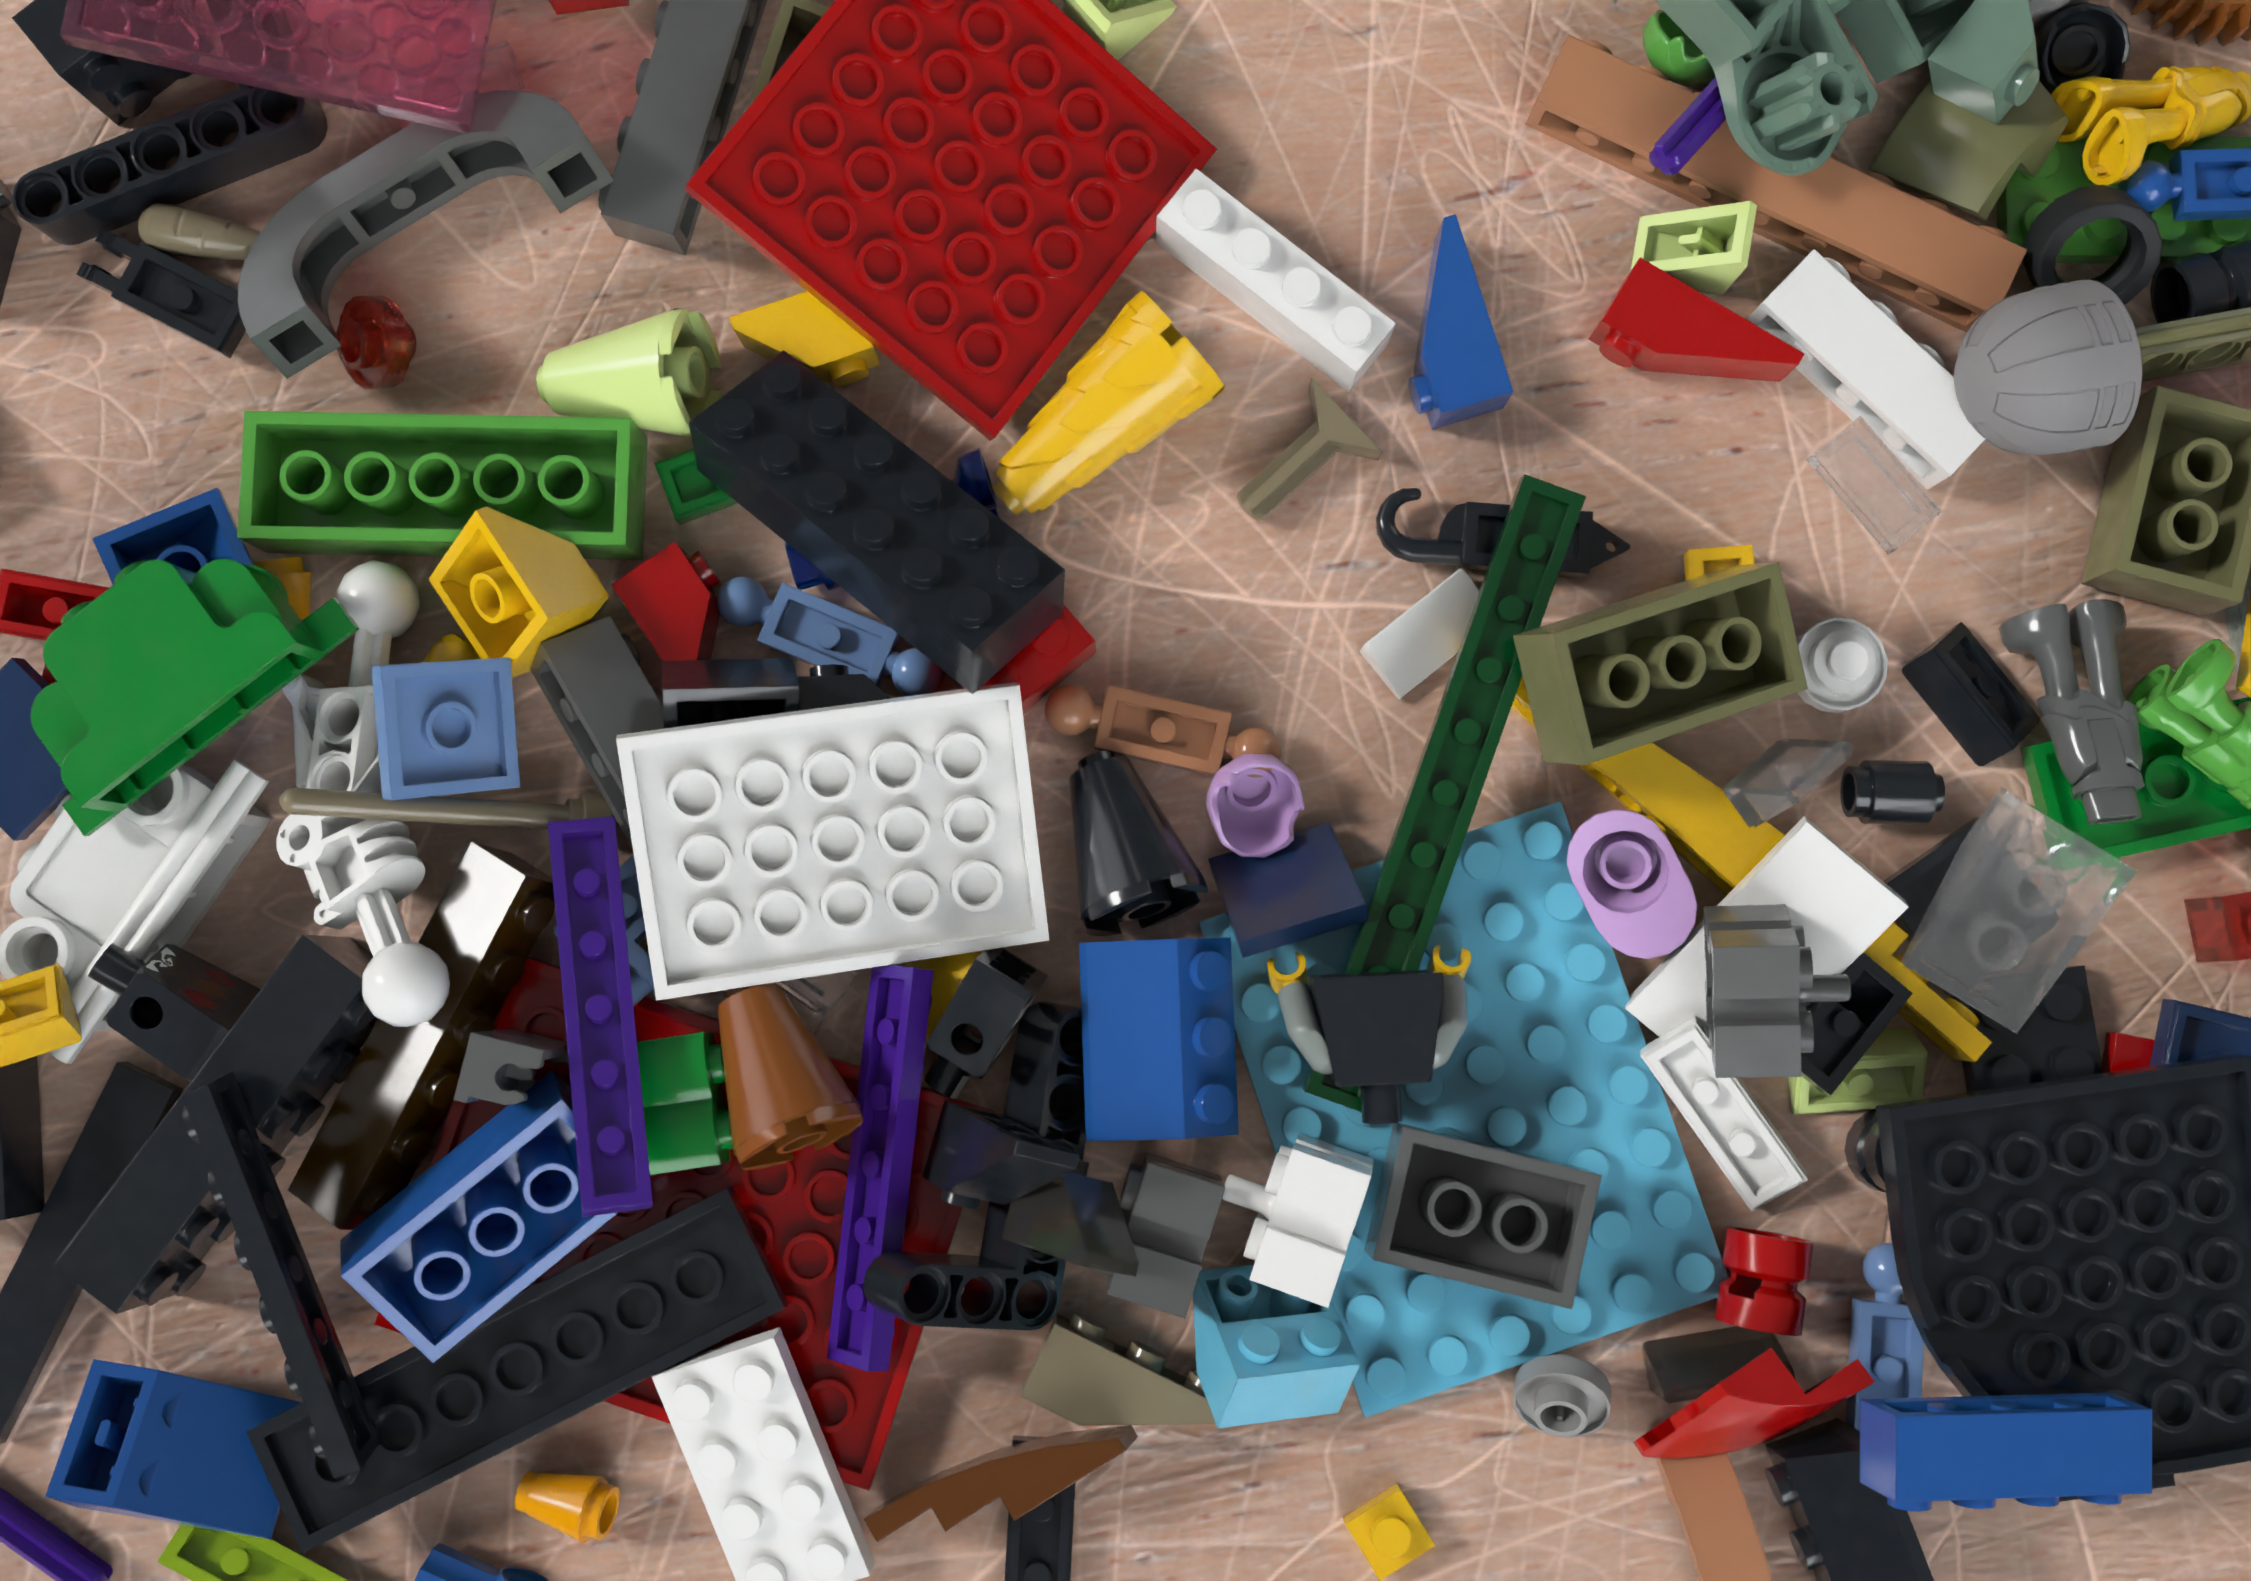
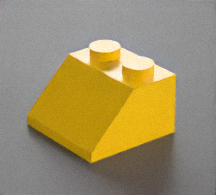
M489 507L475 510L428 579L481 659L510 658L512 678L531 671L530 668L542 642L587 625L609 598L597 573L588 565L574 543Z

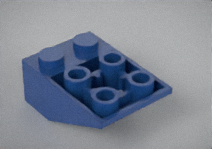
M93 1359L45 1497L78 1508L271 1540L281 1507L246 1431L303 1402L161 1370Z

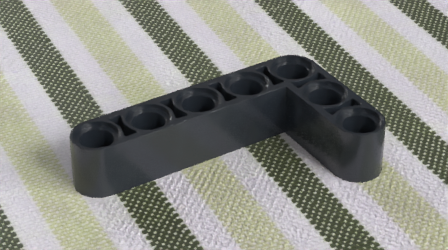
M206 0L240 88L28 172L18 180L13 189L12 202L17 214L59 244L69 246L80 244L97 237L102 228L113 231L138 221L142 211L154 203L181 204L307 154L319 147L325 139L328 129L326 116L284 9L279 1L252 0L248 7L238 11L240 6L247 0ZM275 53L273 59L268 64L259 67L261 61L266 56ZM292 108H297L295 115L290 120L280 123L285 112ZM238 131L235 140L227 146H223L226 137L232 132ZM176 154H180L177 162L169 169H165L169 159ZM121 177L116 188L107 193L112 181ZM62 200L58 210L50 215L52 207Z
M1037 1002L1025 1011L1018 1026L1003 1114L1080 1155L1076 1169L1005 1205L989 1202L980 1256L894 1250L884 1252L876 1257L869 1265L864 1277V1293L867 1301L874 1308L911 1324L932 1327L1031 1331L1042 1328L1053 1318L1060 1301L1086 1143L1081 1008L1051 1002ZM909 1281H910L908 1290H907V1292L904 1294L905 1289H906V1286H907V1284H908Z

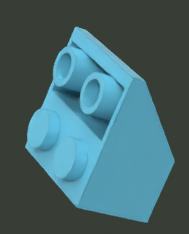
M1254 1265L1200 1270L1193 1292L1196 1370L1217 1428L1338 1413L1359 1369L1360 1362L1332 1299L1329 1307L1326 1308L1251 1281L1249 1279Z

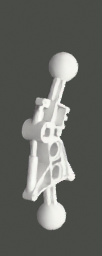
M372 560L358 565L346 573L335 594L336 599L341 602L359 627V630L355 632L348 687L327 688L321 681L300 674L282 688L292 705L296 786L298 788L382 793L371 666L388 665L391 640L402 635L412 626L420 610V600L417 585L404 570L396 564ZM290 814L281 824L276 838L279 857L287 865L304 870L314 898L321 900V903L314 911V920L317 924L342 929L357 919L359 920L373 955L362 975V997L369 1010L375 1017L397 1027L415 1026L431 1020L443 1007L449 995V972L446 964L436 952L420 943H411L396 906L398 902L418 888L425 875L424 864L421 859L417 858L418 851L415 842L409 839L410 831L407 823L396 820Z

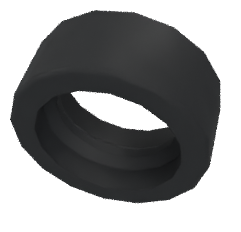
M2105 185L2077 188L2056 198L2033 222L2024 243V248L2027 251L2023 258V263L2029 280L2036 288L2066 283L2057 275L2055 270L2056 258L2065 241L2079 228L2091 222L2115 218L2126 226L2128 232L2126 246L2118 260L2103 274L2090 280L2100 282L2110 288L2125 305L2148 285L2159 265L2162 239L2157 223L2123 190Z

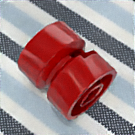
M1727 1226L1722 1263L1731 1271V1275L1729 1278L1719 1282L1715 1319L1730 1325L1761 1332L1801 1336L1806 1298L1797 1288L1799 1283L1809 1279L1814 1243L1806 1239L1779 1233Z

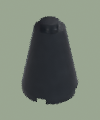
M1100 751L1082 758L1078 762L1079 769L1070 776L1069 784L1080 914L1085 932L1092 936L1122 934L1118 922L1138 920L1141 929L1176 917L1196 906L1201 901L1198 892L1206 894L1208 892L1206 881L1131 761L1127 757H1115L1112 751Z

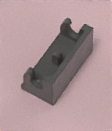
M511 1028L472 1032L469 1037L454 1100L464 1103L486 1100L503 1105H514L526 1101L528 1095L524 1092L538 1082L534 1078L536 1075L535 1069L543 1068L545 1059L550 1060L552 1063H569L567 1042Z

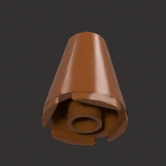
M768 983L726 990L727 999L718 1005L717 1011L733 1153L737 1157L741 1169L755 1170L786 1163L795 1159L793 1151L812 1144L815 1151L820 1150L846 1137L860 1127L863 1123V1116L859 1102L780 985Z

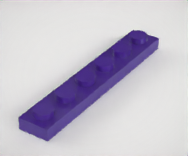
M615 816L548 822L582 1217L653 1208Z
M885 965L872 967L857 1091V1101L861 1106L863 1123L853 1131L827 1352V1359L867 1372L889 1370L891 1346L895 1333V1316L874 1308L867 1301L864 1293V1277L869 1265L876 1257L888 1251H902L906 1213L910 1200L909 1186L914 1143L917 1137V1115L921 1079L925 1066L924 1053L928 1017L932 1004L931 991L934 970Z

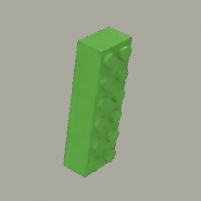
M244 411L237 538L266 553L444 556L475 510L489 507L574 543L584 559L643 560L648 437L631 418Z

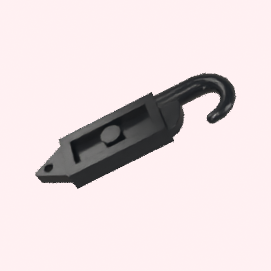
M1400 489L1390 494L1380 505L1376 516L1377 535L1383 547L1393 556L1408 562L1459 566V569L1462 567L1463 569L1484 571L1488 569L1510 505L1480 502H1466L1456 505L1446 514L1439 527L1437 539L1405 536L1399 532L1395 524V515L1399 507L1406 502L1420 499L1422 495L1420 489ZM1581 511L1558 577L1584 579L1589 575L1590 569L1627 552L1630 549V545L1594 521L1593 512ZM1606 543H1612L1615 546V551H1609L1606 548Z

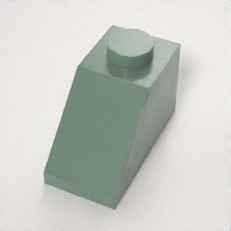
M1975 0L1927 59L1933 94L1996 125L2000 123L2013 105H2022L2034 91L2040 77L2029 0Z

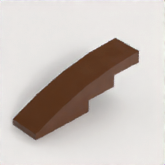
M1132 1425L1064 1432L1002 1447L940 1471L882 1503L867 1515L864 1521L875 1540L879 1542L932 1508L946 1532L998 1498L1002 1499L1015 1521L1125 1452L1137 1439L1138 1435Z

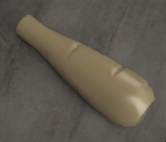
M154 203L144 209L138 223L140 238L146 245L169 255L211 259L245 260L250 248L260 234L257 230L230 220L178 205Z

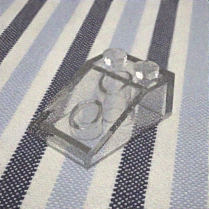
M2001 787L1961 843L1901 962L1906 967L2017 1034L2138 871L2111 852L2004 787Z

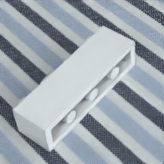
M1198 169L1193 171L1156 217V243L1347 392L1352 390L1387 346L1396 325L1393 320Z
M1815 249L1805 257L1746 319L1803 352L1805 355L1795 368L1927 490L1951 476L1986 439L1966 419L1957 400L1954 377L1944 368L1943 360L1939 354L1923 343H1916L1897 325L1895 315L1887 306L1876 300H1869L1851 283L1849 273L1840 263L1831 258H1824Z

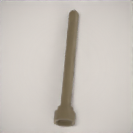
M309 788L287 789L280 798L282 809L293 815L548 829V822L611 817V809L602 794L581 793L578 799L568 798L565 805L436 796L384 800L382 799V793Z

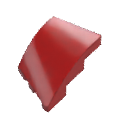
M1771 1347L1633 1443L1643 1457L1653 1458L1706 1457L1738 1451L1770 1441L1804 1425L1872 1385L1875 1381L1861 1362L1856 1359L1804 1392Z

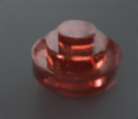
M384 295L354 296L345 304L336 331L342 345L337 348L345 370L353 382L363 389L396 387L403 381L409 368V363L416 352L417 342L414 330L407 323L395 302Z

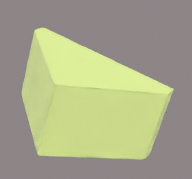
M1064 0L1065 14L1117 60L1121 59L1169 18L1177 7L1172 0Z
M1744 201L1640 216L1631 269L1638 259L1642 258L1697 291L1723 295L1747 267L1757 205L1752 201Z

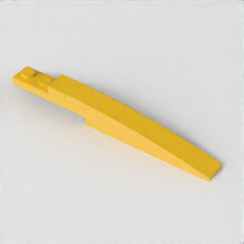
M1522 676L1511 708L1536 729ZM1653 743L1587 765H1577L1628 811H1636L1653 820L1668 837L1675 852L1725 896L1785 836L1741 802ZM1893 922L1864 953L1913 993L1897 1013L1950 1060L1976 1062L1992 1044L1986 1036L1976 1029V1026L1980 1023L1979 1019L1960 1002L1949 997L1944 1001L1926 984L1930 980L1929 975L1914 961L1900 954L1896 958L1893 956V953L1909 936Z

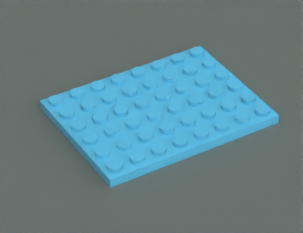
M1561 801L1466 833L1418 970H1425L1427 968L1431 953L1436 945H1440L1439 956L1442 962L1451 967L1457 966V959L1462 948L1470 951L1472 958L1464 977L1467 993V1027L1447 1063L1437 1069H1433L1431 1082L1401 1084L1402 1122L1398 1123L1585 1168L1602 1175L1572 1309L1375 1261L1364 1251L1393 1123H1362V1112L1304 1092L1303 1086L1311 1066L1287 1033L1278 994L1269 983L1267 968L1268 960L1273 957L1276 971L1283 975H1290L1298 970L1295 952H1300L1306 958L1308 987V975L1344 974L1362 922L1245 958L1241 955L1226 913L1198 922L1203 938L1231 937L1235 1034L1275 1154L1279 1152L1281 1145L1293 1148L1299 1133L1374 1159L1372 1177L1331 1298L1360 1362L1359 1369L1352 1383L1365 1417L1527 1363L1536 1357L1547 1356L1717 1298L1719 1282L1728 1278L1662 1087L1640 1056V1050L1646 1046V1042L1638 1019L1625 1009V1005L1630 1001V996L1613 948L1596 929L1572 882L1567 867L1569 842L1573 834ZM1384 860L1351 871L1366 903V908Z

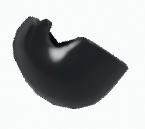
M2077 3L2057 12L2038 30L2035 39L2038 69L2040 71L2039 81L2050 95L2061 83L2085 77L2096 76L2123 79L2125 63L2128 60L2131 45L2126 22L2111 7L2091 3Z

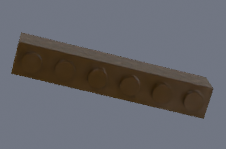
M475 842L470 843L418 942L436 952L447 966L450 987L449 995L443 1007L431 1020L415 1026H392L378 1018L288 1188L289 1192L339 1230H353L406 1188L420 1162L429 1153L433 1137L451 1103L454 1101L470 1034L472 1032L493 1030L494 1021L512 987L520 980L524 971V964L536 941L554 915L553 878L513 853Z

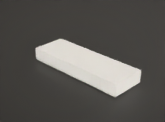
M1696 1016L1691 1017L1648 1043L1640 1050V1056L1751 1212L1808 1180L1806 1170L1740 1078H1716L1712 1061V1049L1709 1046L1707 1031Z

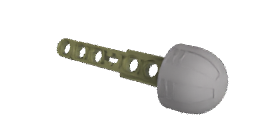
M2078 280L2070 283L2043 286L2007 297L1990 307L1973 323L1959 347L1953 376L1957 400L1972 427L1983 438H1986L1985 440L1988 443L2007 452L2025 455H2058L2103 447L2116 441L2130 425L2138 406L2142 382L2251 362V307L2135 328L2126 307L2110 288L2097 281Z

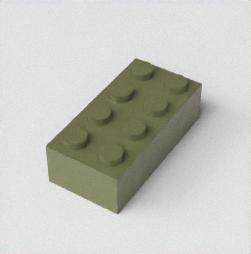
M1779 562L1730 566L1513 635L1543 759L1546 763L1587 765L1808 689Z

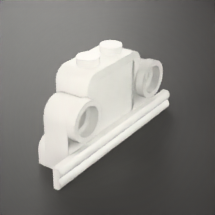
M235 759L217 784L194 768L183 764L90 836H83L62 806L63 803L72 797L71 793L60 802L55 812V823L41 842L34 844L23 854L17 865L18 875L10 887L11 904L15 911L24 918L9 925L0 936V972L6 979L58 963L63 968L81 1026L82 1041L49 1052L56 1059L65 1064H72L94 1031L114 1030L108 1026L105 1019L120 998V995L88 977L92 967L110 944L114 943L144 962H147L166 943L180 948L184 946L272 820V818L253 806L268 785V780Z

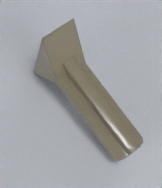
M1311 378L1309 393L1314 423L1243 487L1236 496L1242 509L1256 521L1264 520L1337 452L1373 460H1379L1383 452L1313 378Z

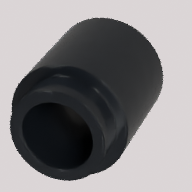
M1864 760L1859 766H1848L1844 770L1840 789L1841 805L1846 817H1858L1863 824L1926 825L1933 818L1934 812H1940L1943 808L1945 784L1943 777L1940 774H1935L1932 765L1928 761Z

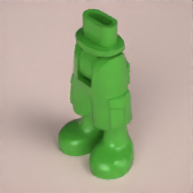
M2213 639L2192 652L2177 671L2168 664L2158 666L2150 671L2132 688L2126 697V701L2132 702L2137 707V718L2140 724L2150 729L2159 730L2183 744L2182 758L2207 775L2210 780L2219 785L2223 784L2228 788L2227 792L2231 796L2239 800V803L2251 810V701L2236 706L2229 697L2225 684L2234 670L2235 655L2222 640Z

